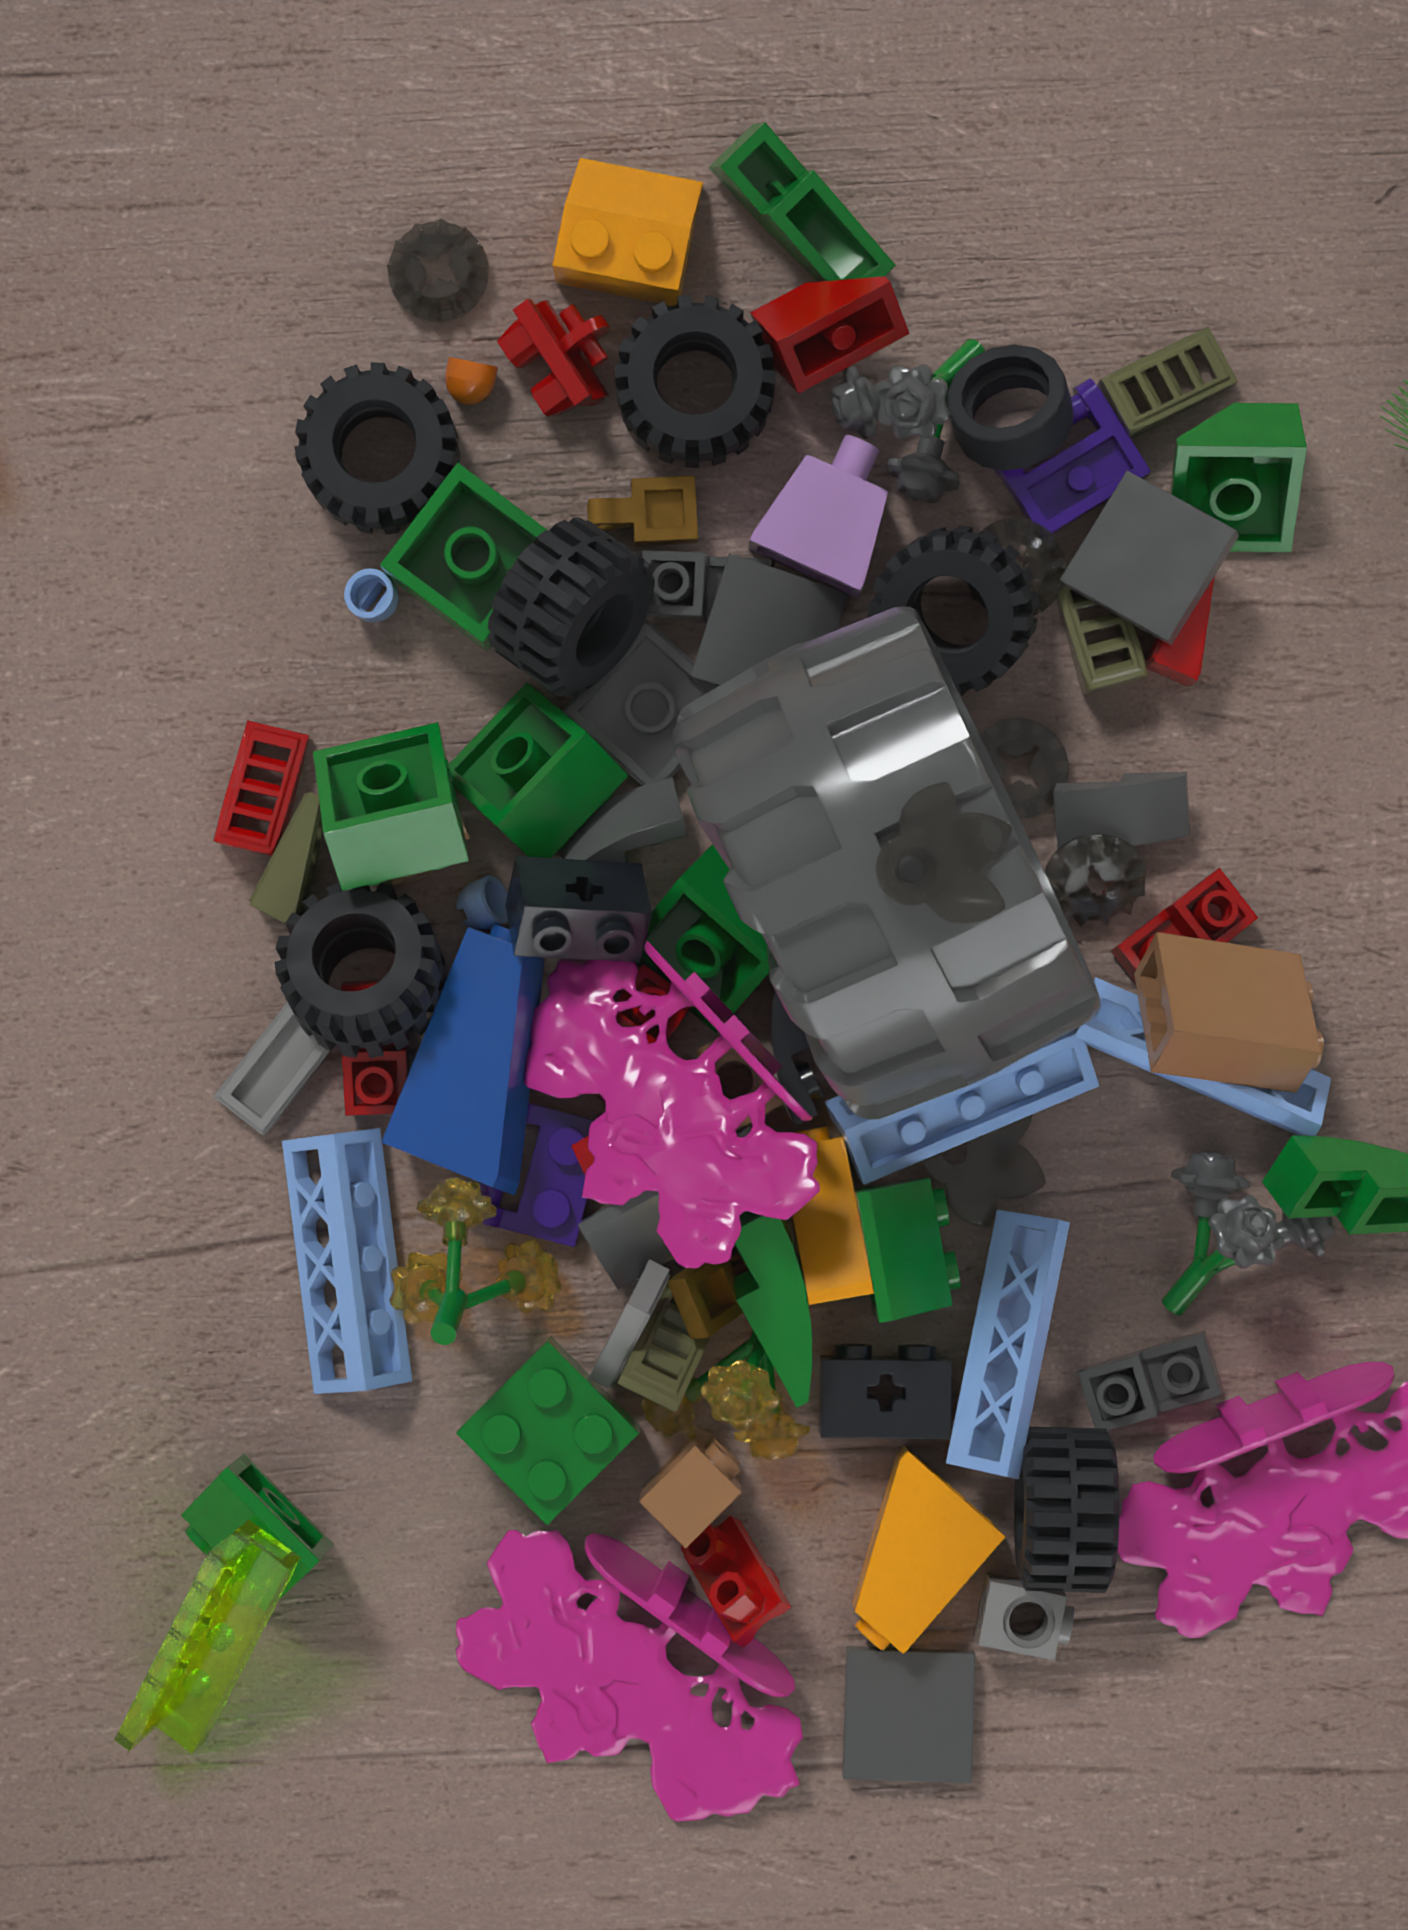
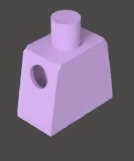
M845 435L832 465L813 456L806 455L753 531L749 541V550L766 558H772L773 561L858 599L865 582L888 492L883 488L866 481L880 452L879 449L860 438Z

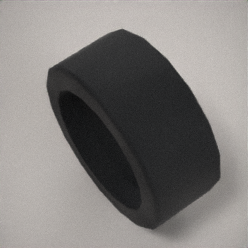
M1016 344L991 348L971 358L955 374L947 391L949 418L956 440L965 455L982 467L1003 471L1030 467L1050 457L1065 442L1073 424L1072 400L1065 375L1056 360L1038 348ZM1023 387L1038 390L1047 396L1044 406L1032 418L1015 426L995 428L981 425L974 420L977 409L989 397L1004 390Z

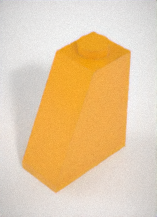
M828 1126L792 1132L805 1134L817 1142L816 1157L818 1163L813 1177L819 1182L820 1191L791 1216L808 1304L812 1305L874 1294L844 1137L830 1138Z
M905 1445L895 1456L852 1600L854 1612L861 1617L855 1623V1627L880 1650L884 1651L891 1643L902 1654L909 1649L1005 1538V1535L998 1526Z

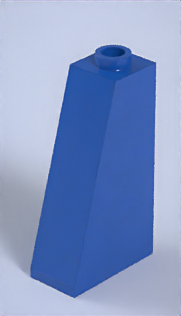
M493 924L488 935L470 927L467 928L381 1143L490 1187L515 1195L520 1183L530 1088L523 1083L527 1054L532 1045L530 1037L534 1010L540 1004L545 959L541 957L514 956L509 929Z

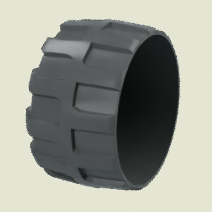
M906 606L894 607L821 637L797 643L768 657L683 707L679 712L677 725L672 733L674 751L692 785L686 791L698 823L730 869L723 879L724 885L739 918L749 927L762 934L767 944L770 981L790 1019L805 1032L818 1068L831 1088L844 1099L848 1108L856 1115L870 1120L881 1119L972 1085L1002 1071L1011 1064L1080 1027L1098 1014L1101 1008V999L1072 930L980 734L928 630L915 609Z

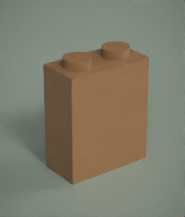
M1157 932L1134 973L1151 1072L1297 1093L1310 1070L1315 1069L1319 1065L1324 1049L1323 1035L1321 1031L1316 1029L1312 1010L1313 988L1311 983L1306 981L1301 955Z

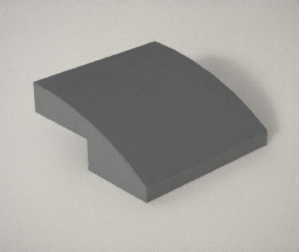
M729 553L690 677L720 686L768 657L797 643H803L836 631L849 594Z

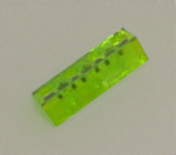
M250 1520L246 1521L209 1551L114 1740L130 1751L154 1729L158 1728L192 1754L203 1745L301 1557Z

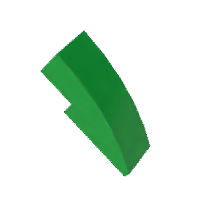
M766 122L752 124L708 167L761 226L818 282L883 277L896 266L814 170H806Z
M1292 1135L1262 1180V1183L1288 1219L1336 1216L1349 1235L1408 1232L1407 1153L1355 1140L1326 1136Z
M745 1211L739 1216L741 1232L735 1245L749 1270L733 1278L736 1300L795 1406L798 1408L809 1401L812 1374V1324L801 1263L787 1220L765 1217Z

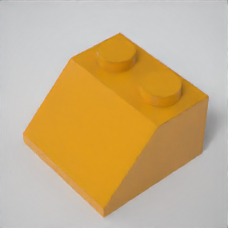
M580 158L564 205L552 265L555 283L654 303L664 301L669 306L677 305V296L682 294L703 182Z

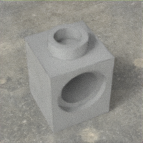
M985 1573L973 1636L979 1646L1055 1661L1058 1644L1068 1645L1070 1641L1075 1609L1074 1607L1066 1606L1067 1596L1064 1592L1025 1591L1020 1579ZM1034 1602L1043 1609V1618L1040 1625L1028 1633H1020L1013 1630L1009 1625V1617L1012 1610L1020 1603Z

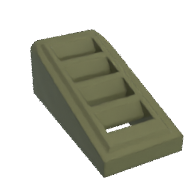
M1208 326L1099 380L1097 386L1129 437L1133 439L1236 385L1238 380ZM1197 348H1200L1215 376V379L1204 383L1189 355L1190 352ZM1176 359L1193 390L1184 394L1168 366L1169 363ZM1155 370L1171 398L1170 401L1164 404L1161 403L1147 377L1148 374ZM1133 382L1136 383L1150 409L1141 415L1126 388L1127 385Z
M1066 569L1051 572L1049 575L1082 695L1145 679L1149 674L1134 625L1114 613L1080 622L1077 611L1097 606L1098 604L1084 596L1072 599L1070 589L1060 581ZM1116 627L1117 638L1087 646L1084 634ZM1122 650L1124 662L1097 669L1094 668L1093 657Z
M310 791L308 794H304L249 899L251 902L250 906L283 923L287 921L292 912L299 916L306 912L302 902L310 895L323 834L318 795Z
M668 1283L636 1342L617 1383L676 1412L711 1336L709 1338L691 1340ZM642 1361L676 1376V1380L642 1364Z

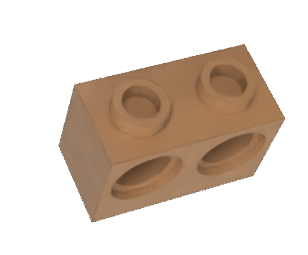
M695 1433L641 1487L639 1502L686 1549L742 1493L740 1477L737 1475L741 1471L738 1466L740 1461L715 1436L705 1443Z

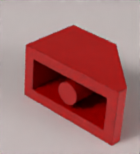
M885 276L804 283L750 312L753 321L763 331L762 339L765 345L770 344L774 356L773 367L798 394L910 334L891 282Z

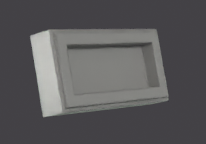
M287 1002L213 1097L260 1134L266 1136L333 1049L329 1051L318 1044L314 1035L308 1036Z
M649 1259L589 1379L606 1388H609L610 1385L614 1386L670 1277L668 1272L670 1269Z

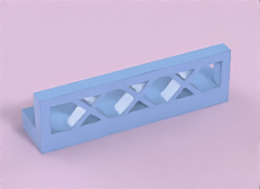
M1095 977L1094 983L1101 999V1008L1098 1014L1090 1021L1077 1028L1074 1037L1084 1040L1086 1045L1151 1072L1138 995ZM1312 1069L1297 1093L1153 1073L1298 1136H1316L1322 1126L1331 1083V1077Z
M1077 1028L985 1079L881 1119L870 1120L856 1115L848 1108L841 1096L824 1101L831 1120L844 1137L856 1174L863 1185L1099 1087L1086 1042L1074 1037Z
M380 1128L282 1141L314 1394L368 1391L412 1382ZM318 1149L321 1177L317 1185L309 1177L306 1150ZM320 1216L328 1225L329 1241L325 1248L317 1240L316 1223ZM327 1280L336 1289L337 1306L333 1312L325 1304L324 1286ZM335 1344L344 1352L347 1377L335 1378L332 1349Z
M997 1209L946 1464L1019 1479L1023 1451L1026 1445L1070 1222Z

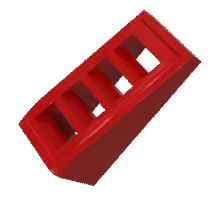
M1215 576L1172 646L1155 637L1145 660L1148 670L1188 687L1198 681L1202 669Z
M247 720L220 811L213 842L272 857L289 824L310 739L309 735ZM257 742L290 749L288 762L254 754ZM251 766L284 774L281 786L248 778ZM245 791L277 798L274 810L243 803ZM239 815L270 822L267 834L236 827Z

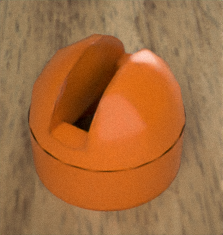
M448 357L445 372L446 388L454 400L465 405L478 404L485 400L493 391L498 367Z

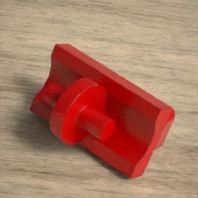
M526 299L513 309L518 320L501 335L497 343L508 360L516 368H524L542 355L552 370L550 375L530 389L532 397L544 415L556 417L577 406H595L609 396L607 390L592 369L603 364L609 358L598 342L610 329V325L603 315H598L585 321L573 304L562 310L558 316L548 300L534 304L531 299Z
M730 1515L717 1528L709 1525L686 1549L681 1546L687 1563L733 1643L744 1648L753 1640L756 1632L765 1623L784 1614L791 1608L789 1601L780 1588V1580L774 1570L767 1566L742 1522Z

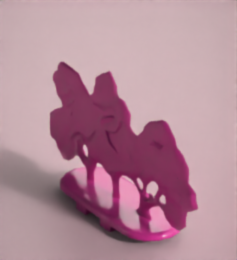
M647 940L644 946L645 952L671 980L668 995L657 996L636 990L635 980L638 970L635 962L588 960L585 963L560 959L557 962L556 969L547 979L550 995L534 1010L530 1037L532 1045L526 1058L523 1083L528 1088L558 1099L577 1097L581 1094H601L605 1100L606 1112L594 1120L589 1128L588 1150L594 1155V1163L586 1171L582 1198L594 1199L599 1203L623 1206L629 1199L637 1197L645 1190L657 1191L659 1193L658 1210L660 1218L656 1232L663 1239L679 1265L685 1268H699L704 1263L716 1265L726 1263L731 1258L732 1249L740 1236L741 1223L739 1216L743 1212L748 1211L765 1217L787 1220L820 1191L819 1182L813 1177L818 1163L816 1157L817 1142L805 1134L776 1132L765 1124V1106L777 1094L801 1120L810 1121L813 1119L812 1116L774 1076L783 1066L695 972L685 980ZM621 989H625L632 995L627 1001L615 1002L613 999L615 993ZM641 1006L639 1010L644 1016L650 1010L655 1011V1016L640 1026L622 1027L616 1021L618 1012ZM687 1006H695L721 1034L697 1059L684 1060L676 1056L669 1048L666 1039L668 1018ZM658 1025L659 1035L656 1042L649 1044L646 1031ZM734 1048L764 1082L755 1092L729 1100L722 1093L720 1078L715 1072V1062L729 1049ZM749 1116L753 1124L751 1131L745 1137H738L736 1129Z
M1385 1362L1351 1364L1308 1381L1299 1372H1295L1275 1380L1278 1389L1276 1394L1248 1405L1239 1395L1216 1404L1219 1417L1173 1436L1158 1448L1153 1455L1154 1464L1165 1472H1199L1190 1487L1172 1489L1150 1481L1133 1484L1128 1496L1122 1502L1121 1515H1119L1118 1553L1122 1561L1140 1566L1166 1569L1168 1574L1158 1589V1605L1155 1611L1157 1620L1165 1625L1176 1627L1178 1633L1183 1636L1200 1638L1226 1622L1236 1619L1240 1604L1245 1600L1254 1584L1266 1586L1271 1595L1277 1599L1281 1609L1300 1614L1311 1613L1323 1616L1333 1591L1330 1580L1332 1576L1343 1572L1353 1553V1547L1346 1534L1351 1524L1362 1519L1378 1526L1381 1531L1397 1539H1408V1381L1404 1382L1391 1395L1389 1406L1383 1413H1368L1355 1409L1376 1399L1390 1387L1395 1378L1393 1366ZM1396 1416L1401 1422V1429L1395 1432L1385 1426L1383 1419ZM1332 1418L1336 1430L1325 1450L1312 1457L1301 1459L1288 1454L1282 1439L1283 1437ZM1357 1425L1361 1434L1368 1431L1370 1426L1388 1440V1445L1380 1451L1370 1450L1358 1443L1351 1428ZM1344 1437L1350 1448L1340 1457L1336 1453L1337 1443L1340 1438ZM1267 1445L1268 1452L1265 1457L1257 1461L1245 1476L1234 1478L1219 1464ZM1210 1485L1215 1502L1208 1508L1202 1505L1200 1495L1201 1491Z
M508 1530L487 1561L490 1575L503 1604L499 1609L485 1607L467 1617L459 1618L456 1622V1635L460 1644L455 1650L457 1661L464 1671L498 1690L509 1687H537L539 1689L542 1701L537 1708V1715L532 1720L531 1726L537 1745L542 1750L546 1763L570 1760L579 1751L585 1750L594 1757L615 1756L621 1753L629 1739H641L648 1743L650 1748L652 1787L668 1816L675 1822L704 1820L712 1814L726 1817L737 1814H749L763 1795L776 1798L784 1797L790 1788L797 1787L800 1784L790 1760L796 1746L803 1739L800 1718L788 1708L772 1704L762 1707H751L739 1683L740 1678L760 1692L775 1697H787L796 1690L792 1675L779 1658L757 1639L753 1638L744 1648L733 1643L714 1608L685 1588L690 1575L671 1561H668L661 1570L621 1541L605 1534L592 1533L585 1539V1552L591 1564L605 1579L586 1581L576 1571L569 1543L558 1530L546 1532L537 1530L527 1536H524L517 1530ZM620 1591L662 1621L661 1625L658 1628H647L643 1624L623 1621L617 1615ZM590 1593L597 1596L586 1610L577 1607L576 1601L581 1595ZM676 1632L719 1663L714 1674L702 1677L687 1676L671 1665L667 1659L666 1646ZM700 1683L709 1685L704 1697L692 1695V1687ZM719 1687L726 1689L721 1698L727 1703L733 1701L731 1723L728 1727L719 1726L713 1718L712 1701ZM745 1710L754 1718V1725L749 1730L743 1729L741 1725V1715Z

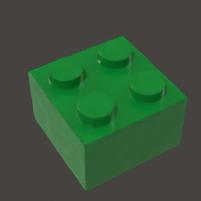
M457 463L381 562L380 566L384 573L397 585L488 652L492 647L489 642L491 631L488 629V621L493 611L492 604L503 583L502 581L524 549L547 529L461 464Z
M552 1336L456 1432L546 1525L640 1433L641 1427L599 1383L589 1379L590 1374Z

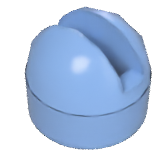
M373 568L360 570L348 580L345 587L344 599L348 609L363 621L375 623L387 620L397 609L399 603L397 586L391 578L380 570ZM383 585L387 587L386 592L373 611L366 612L380 594Z
M491 875L469 883L461 890L456 902V909H464L467 916L462 922L465 926L475 930H490L493 924L500 926L507 923L505 903L508 892L503 884Z

